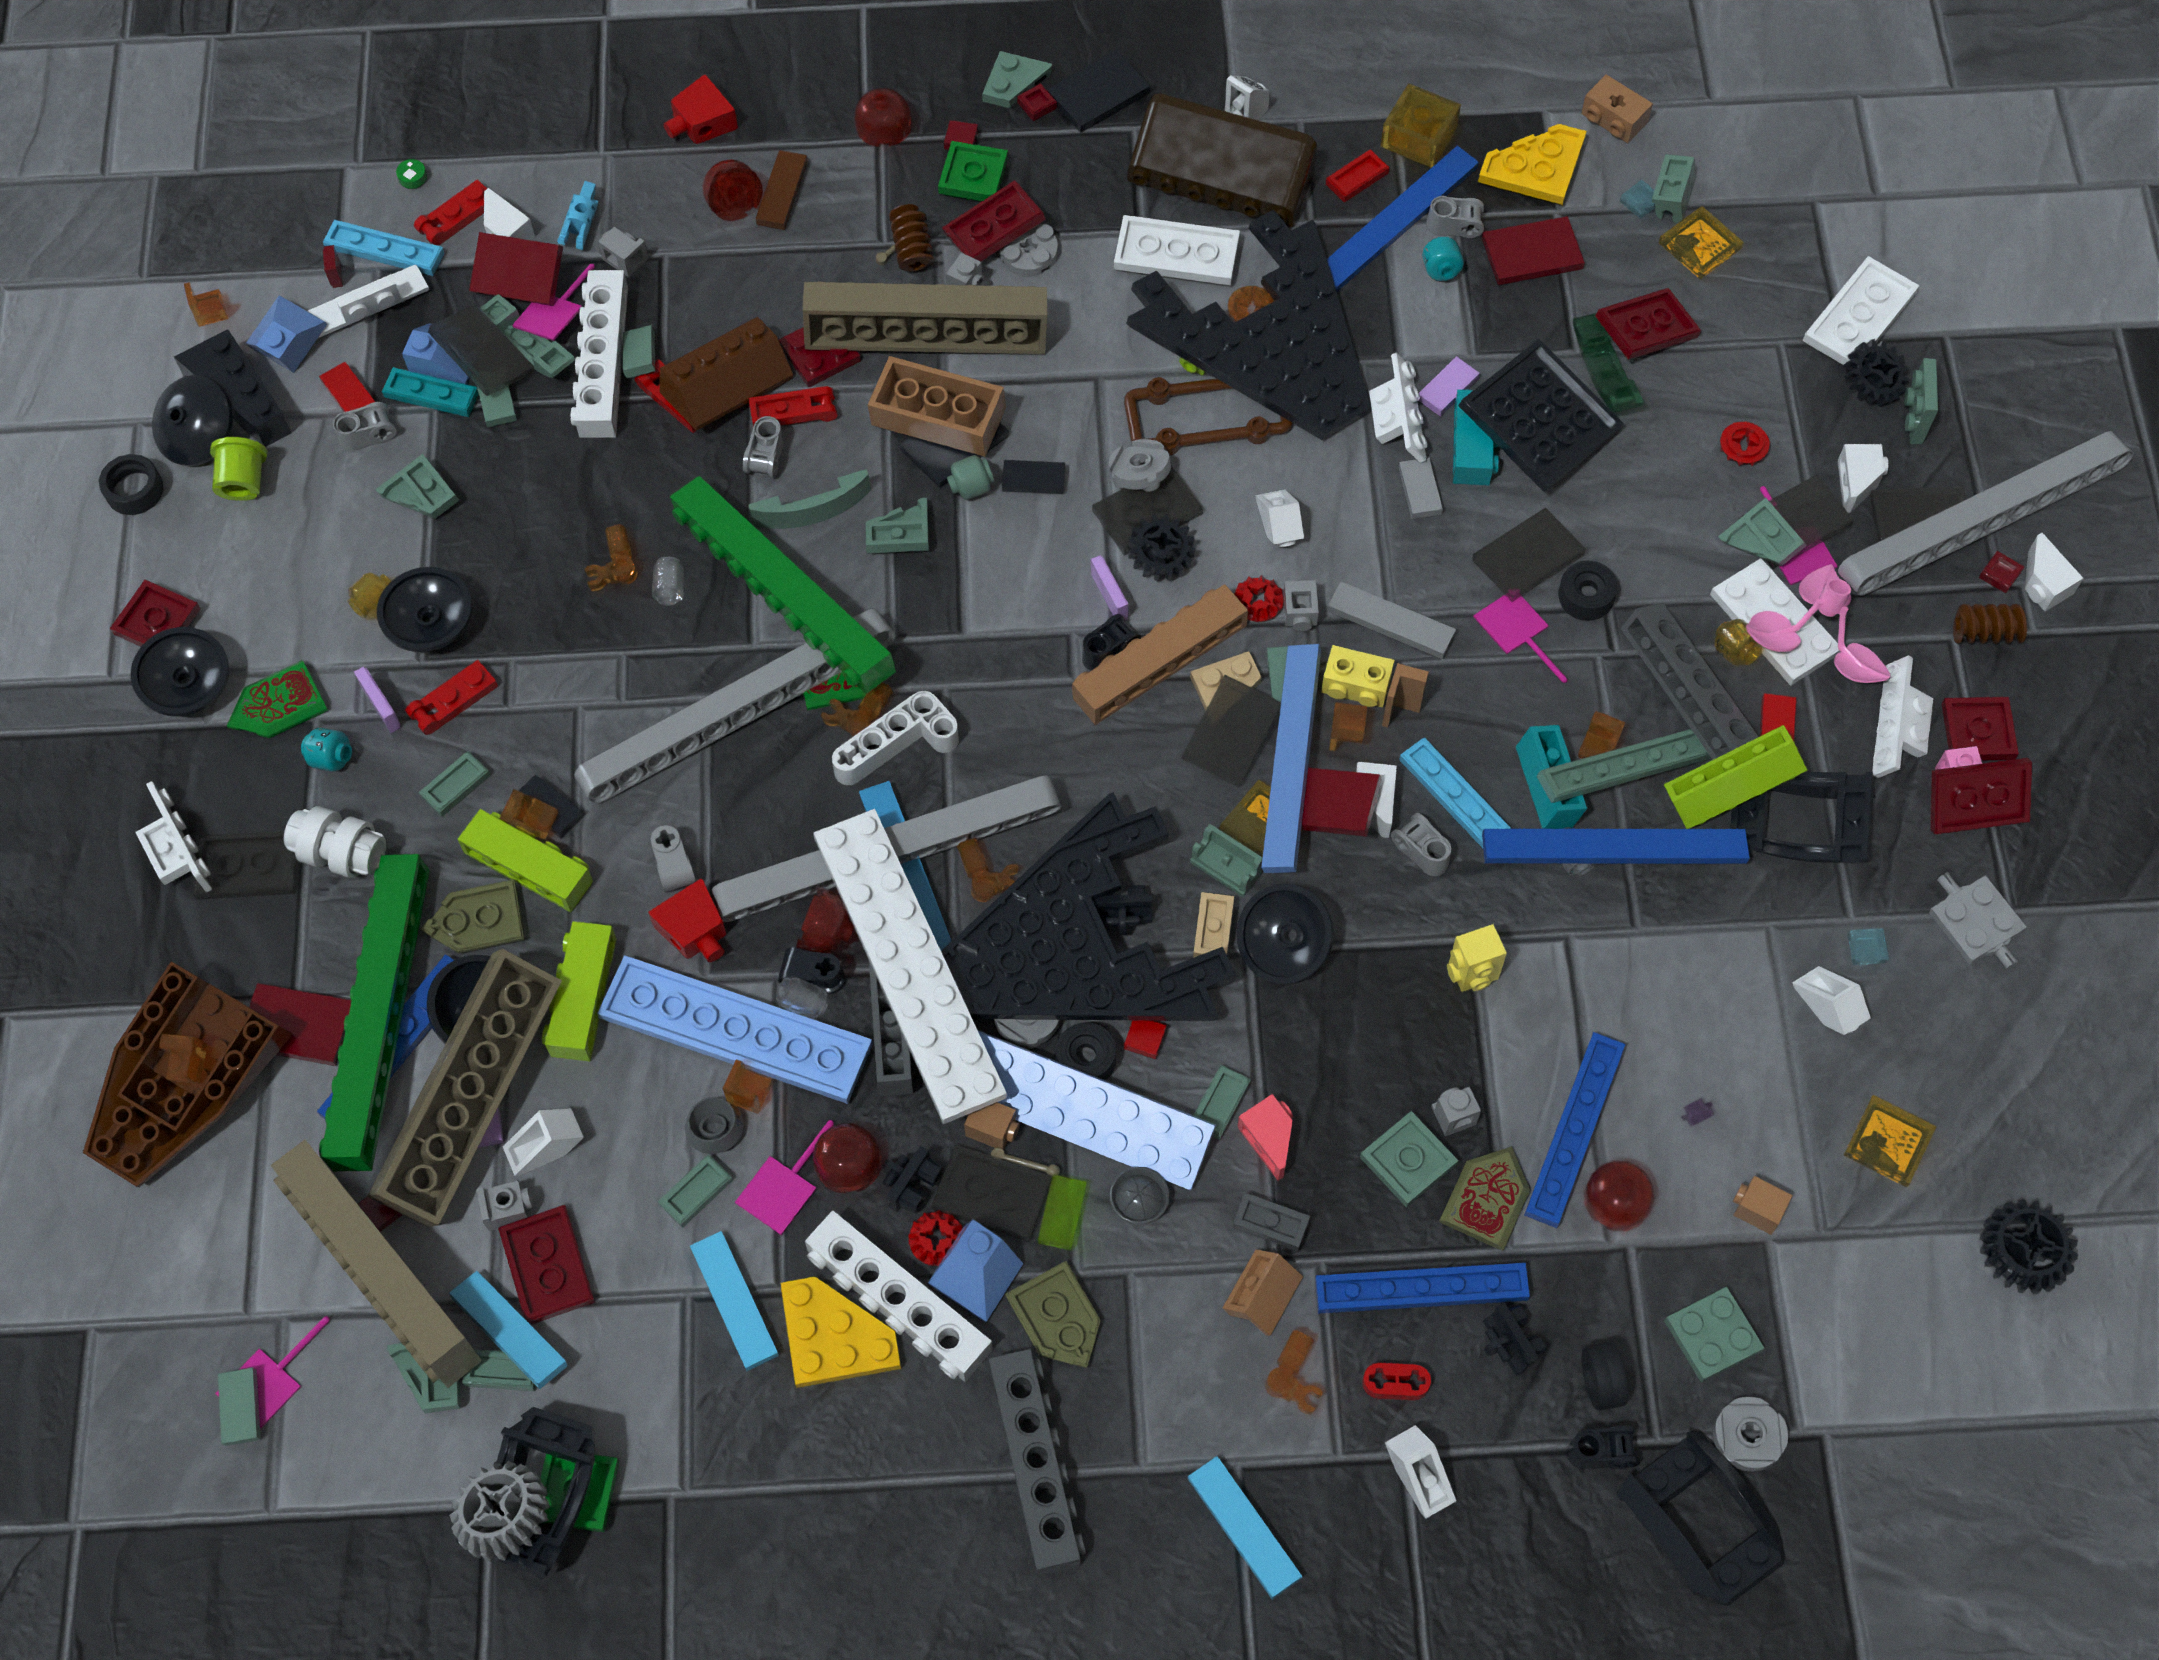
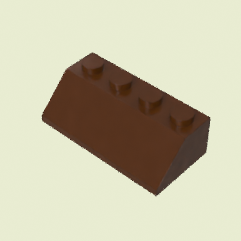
M756 317L661 367L659 392L697 431L749 403V398L762 396L793 379V373L777 336L759 317Z

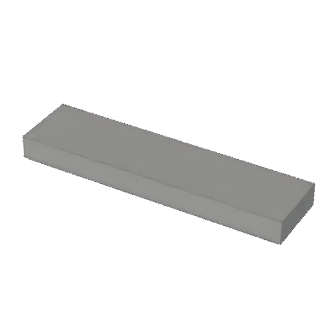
M1342 581L1338 585L1327 609L1328 612L1443 659L1456 632L1455 628Z

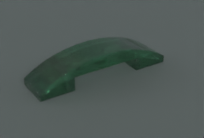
M1596 313L1573 318V326L1581 355L1590 378L1604 403L1613 412L1643 406L1644 401L1634 380H1628L1611 344V337L1595 317Z

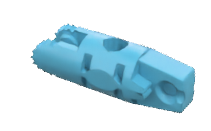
M584 181L580 194L573 195L557 241L559 244L565 245L568 241L569 233L578 235L576 238V249L583 250L599 204L598 200H594L596 184Z

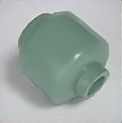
M977 455L954 462L951 465L952 475L947 477L952 493L959 492L964 500H969L989 492L991 489L990 483L994 482L987 460H981Z

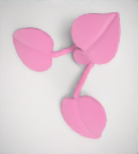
M1832 564L1811 572L1801 581L1798 587L1799 594L1806 602L1814 605L1796 625L1791 626V622L1785 616L1774 611L1759 612L1746 625L1747 632L1758 644L1773 651L1787 652L1796 649L1800 645L1801 639L1796 632L1803 627L1817 610L1828 617L1840 614L1838 650L1840 653L1834 658V664L1838 671L1846 678L1860 683L1881 682L1891 677L1886 666L1870 649L1858 643H1851L1847 647L1845 646V621L1849 610L1847 607L1851 602V587L1837 576Z

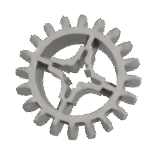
M507 1461L504 1466L494 1462L491 1471L481 1467L480 1476L477 1478L468 1476L470 1484L467 1488H458L461 1498L452 1501L453 1508L456 1511L449 1515L451 1522L454 1524L451 1529L459 1540L458 1543L474 1557H483L490 1562L496 1556L505 1561L509 1551L519 1555L520 1546L523 1544L532 1546L530 1538L533 1534H542L541 1528L538 1525L548 1521L547 1514L544 1511L550 1508L549 1501L546 1498L548 1495L547 1489L540 1482L541 1479L535 1472L532 1473L522 1464L516 1466L515 1463ZM496 1506H499V1508L504 1512V1516H501L500 1513L495 1509Z

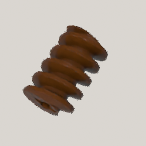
M914 204L898 206L889 213L891 230L894 233L895 252L898 254L897 263L901 270L908 272L921 270L935 262L934 256L931 255L933 252L932 245L928 244L931 241V237L927 233L929 227L928 224L924 223L927 220V216L924 212L918 211L919 207Z
M1962 604L1956 611L1954 618V641L1960 644L1963 635H1966L1967 642L1973 644L1976 635H1978L1980 643L1986 644L1988 636L1991 635L1992 642L1998 644L2001 635H2003L2005 643L2011 644L2014 635H2016L2017 642L2022 644L2027 635L2025 612L2020 604H2012L2011 606L1999 604L1997 607L1994 604H1987L1985 606L1974 604L1972 607L1969 604Z

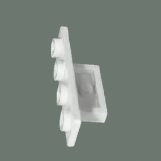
M412 265L341 295L307 312L327 323V326L319 336L320 338L429 290V287L417 265Z
M1396 352L1391 355L1395 378L1369 391L1376 439L1384 444L1404 434L1406 450L1422 463L1427 460L1425 452L1427 441L1422 433L1421 424H1423V417L1417 402L1420 396L1414 383L1416 372L1411 362L1405 361Z
M1909 655L1886 665L1891 677L1883 681L1882 697L1880 700L1872 770L1873 775L1877 778L1900 770L1902 750L1917 758L1927 754L1933 698L1910 686L1913 658Z
M152 781L147 783L146 785L163 817L138 830L136 834L159 879L166 885L191 871L206 892L212 890L206 878L211 875V872L202 858L196 859L194 854L199 850L189 834L184 836L182 830L187 827L177 811L172 813L170 809L174 805L172 798L165 788L159 790Z

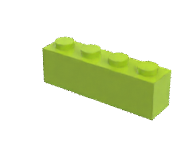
M1782 725L1664 784L1686 829H1690L1696 825L1703 824L1716 815L1735 808L1737 805L1755 796L1765 793L1767 790L1785 781L1794 779L1796 776L1806 772L1807 769L1794 741L1785 726Z
M480 809L457 839L464 854L509 879H514L518 884L570 913L593 883L589 866L583 860L575 856L569 858L563 855L562 851L551 842L546 841L543 844L536 840L529 830L523 827L514 828L509 825L503 816L496 812L489 814Z
M572 921L570 933L566 932L564 935L563 952H565L563 963L558 964L556 978L562 981L549 1005V1012L552 1014L550 1024L544 1026L542 1033V1043L546 1046L551 1057L591 1061L599 1024L597 1013L604 1000L617 940L614 930L610 925Z

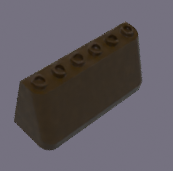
M1155 94L1151 97L1127 170V181L1139 186L1158 189L1167 194L1186 197L1192 201H1200L1221 209L1243 213L1249 217L1258 218L1274 210L1287 226L1293 228L1314 176L1317 143L1310 135L1165 94Z

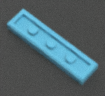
M338 220L333 221L323 241L324 246L334 245L336 251L403 269L417 265L421 273L434 276L445 254L441 246Z
M1425 737L1400 755V762L1482 848V832L1484 829L1511 828Z
M722 1231L690 1245L746 1371L778 1357L779 1354Z
M478 1271L474 1272L449 1292L451 1299L539 1389L567 1367V1363L562 1356Z
M1218 1456L1188 1476V1480L1272 1600L1302 1579L1298 1569Z

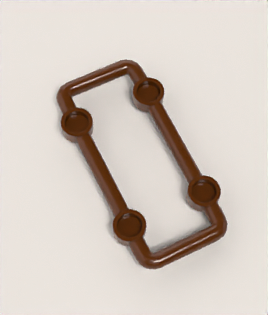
M1156 377L1148 383L1147 387L1130 390L1124 397V406L1131 441L1143 439L1136 404L1137 400L1148 399L1154 405H1163L1169 401L1170 396L1233 388L1217 378L1169 384L1164 378ZM1257 416L1249 420L1244 427L1180 435L1172 428H1164L1158 432L1156 438L1148 439L1163 444L1164 450L1168 451L1170 456L1177 453L1181 446L1245 438L1253 444H1263L1268 441L1270 435L1288 432L1293 423L1281 416V422L1269 423L1265 418Z

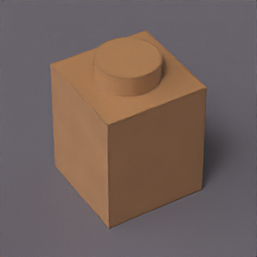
M996 1102L970 1113L964 1124L965 1136L991 1147L1004 1150L1007 1141L1013 1142L1019 1130L1020 1123H1017V1120H1015L1016 1110Z
M1754 1176L1748 1186L1743 1183L1740 1185L1733 1199V1202L1738 1204L1733 1216L1772 1235L1779 1225L1793 1195Z

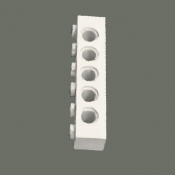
M588 270L587 283H582V298L585 301V307H580V323L583 325V332H578L577 336L578 349L581 350V355L575 359V370L579 377L578 382L573 383V397L576 400V407L571 408V424L577 427L580 438L616 437L623 358V332H625L628 285L624 270Z
M833 1210L805 1240L807 1251L809 1252L807 1257L815 1266L821 1270L826 1266L835 1274L833 1279L844 1290L849 1291L851 1288L861 1295L859 1301L873 1313L879 1310L887 1317L885 1320L887 1325L897 1334L901 1335L903 1332L914 1339L912 1345L924 1356L928 1357L932 1354L941 1362L938 1366L950 1378L955 1379L958 1376L966 1382L993 1351L992 1341ZM848 1249L853 1252L852 1256L846 1261L835 1259V1255L840 1250ZM867 1271L879 1273L878 1278L874 1282L866 1283L861 1280L862 1275ZM892 1293H903L906 1297L902 1303L893 1305L887 1302L888 1297ZM920 1314H927L932 1317L931 1322L924 1327L915 1325L913 1321ZM946 1336H954L959 1340L958 1344L951 1349L943 1348L940 1342Z

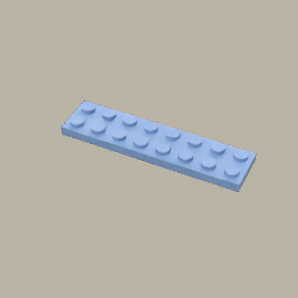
M624 955L597 1013L599 1019L846 1104L850 1100L873 1045L872 1039L626 955Z
M978 1030L1007 1093V1098L998 1103L1015 1109V1120L1131 1167H1147L1158 1172L1166 1181L1189 1190L1193 1189L1216 1124Z

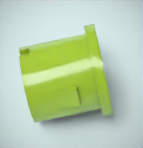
M224 437L212 442L210 454L214 458L212 482L214 494L235 501L255 499L257 494L259 495L262 463L267 459L268 451L265 446L257 441L241 437Z

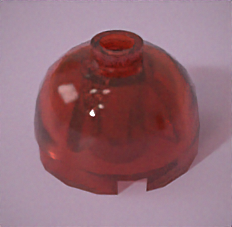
M890 88L872 89L865 93L856 104L854 114L856 132L865 143L880 147L879 143H889V146H893L905 140L910 133L911 112L908 102L898 92Z
M728 159L714 164L707 171L702 184L703 197L712 212L723 220L735 221L748 216L745 212L750 211L753 206L756 209L763 195L762 182L756 172L739 160Z
M818 887L817 896L814 895L801 928L804 931L801 937L802 940H797L796 948L830 953L836 950L842 941L849 942L854 925L849 922L850 917L840 895Z
M840 1123L831 1126L820 1135L814 1147L813 1164L818 1179L826 1188L837 1193L855 1190L859 1192L865 1190L876 1180L881 1171L882 1154L878 1141L867 1128L856 1123Z
M1612 1160L1599 1166L1590 1175L1584 1190V1205L1590 1217L1595 1222L1598 1220L1601 1224L1607 1226L1606 1229L1611 1231H1629L1639 1227L1650 1215L1655 1202L1654 1184L1649 1174L1639 1165L1627 1160Z

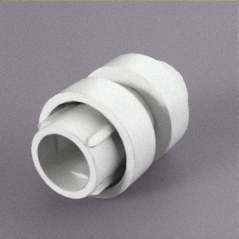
M315 806L310 811L304 809L303 811L297 810L294 812L284 832V844L289 851L295 852L299 862L317 868H322L328 863L331 872L351 879L356 878L359 874L365 876L374 874L375 869L379 868L381 855H385L386 840L381 833L375 832L372 823L352 816L342 821L339 812L321 806Z

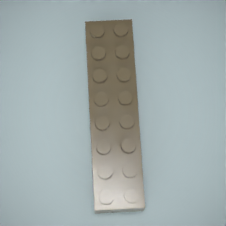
M804 282L803 325L805 349L1045 354L1047 287Z
M504 949L492 953L367 1197L427 1227L439 1226L562 980Z
M305 1139L270 1165L278 1175L273 1180L433 1383L440 1379L449 1388L482 1361L465 1337Z

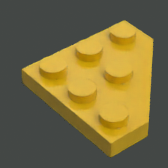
M1557 124L1549 127L1548 132L1536 137L1532 134L1513 142L1511 147L1501 151L1498 149L1490 151L1486 154L1478 182L1563 205L1587 131Z
M816 1277L780 1283L796 1388L901 1369L897 1338L893 1329Z

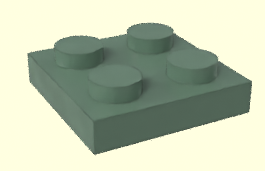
M1923 358L1919 370H1914L1911 388L1907 387L1905 391L1904 405L1909 406V413H1907L1905 419V431L1910 433V444H1923L1938 412L1936 359Z
M1412 1111L1360 1154L1362 1161L1406 1208L1458 1163L1455 1156Z
M1727 1287L1675 1312L1664 1320L1701 1383L1759 1354L1764 1349V1346Z

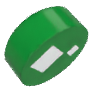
M416 159L405 160L396 169L400 185L408 189L422 186L427 179L423 163Z

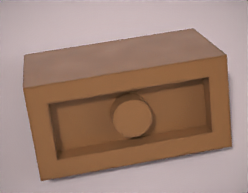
M1397 663L1387 696L1382 726L1388 728L1395 706L1420 712L1429 671Z
M1255 1249L1222 1309L1230 1316L1250 1320L1265 1335L1271 1336L1303 1276L1278 1253Z

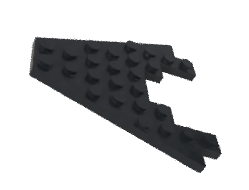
M1272 210L1250 222L1248 229L1280 266L1278 269L1264 275L1261 280V285L1275 301L1233 323L1216 301L1192 314L1158 271L1133 282L1131 291L1145 308L1128 316L1126 324L1130 328L1320 440H1324L1369 414L1371 404L1316 223L1313 219L1290 230L1279 215Z
M1114 792L1109 793L941 951L972 1019L1218 1020V1013L1207 991L1236 980L1235 971L1223 946L1161 970L1148 942L1116 953L1092 901L1093 899L1121 890V883L1110 861L1169 839V833L1156 806L1125 817Z

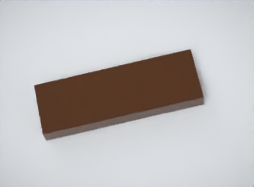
M779 150L756 216L757 225L785 230L808 163L807 155Z

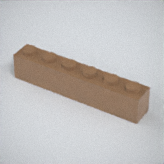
M1225 584L1216 590L1211 589L1207 591L1201 600L1192 606H1184L1169 621L1158 623L1149 634L1141 639L1136 638L1132 640L1124 650L1115 656H1107L1092 671L1081 673L1072 683L1074 701L1094 725H1097L1247 626L1248 610Z

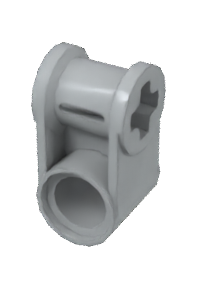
M1438 196L1431 201L1426 222L1427 229L1435 235L1462 236L1466 238L1478 237L1484 231V224L1481 221L1484 204L1476 198L1465 199Z
M373 402L364 407L338 414L333 420V428L340 447L345 451L352 452L376 443L391 440L396 435L397 430L395 425L389 420L388 406L383 402Z
M764 416L755 422L749 445L744 453V473L749 474L751 471L768 474L770 478L776 477L784 446L781 426L776 418ZM773 434L771 437H764L765 435Z
M1415 813L1412 815L1411 821L1400 830L1395 829L1391 832V838L1396 847L1414 861L1424 873L1430 876H1440L1447 871L1450 862L1451 844L1422 814ZM1437 853L1442 857L1436 859L1430 857L1429 854Z
M669 825L656 828L651 835V845L665 893L696 882L689 857L685 853L677 829ZM670 842L671 846L665 848L664 844Z

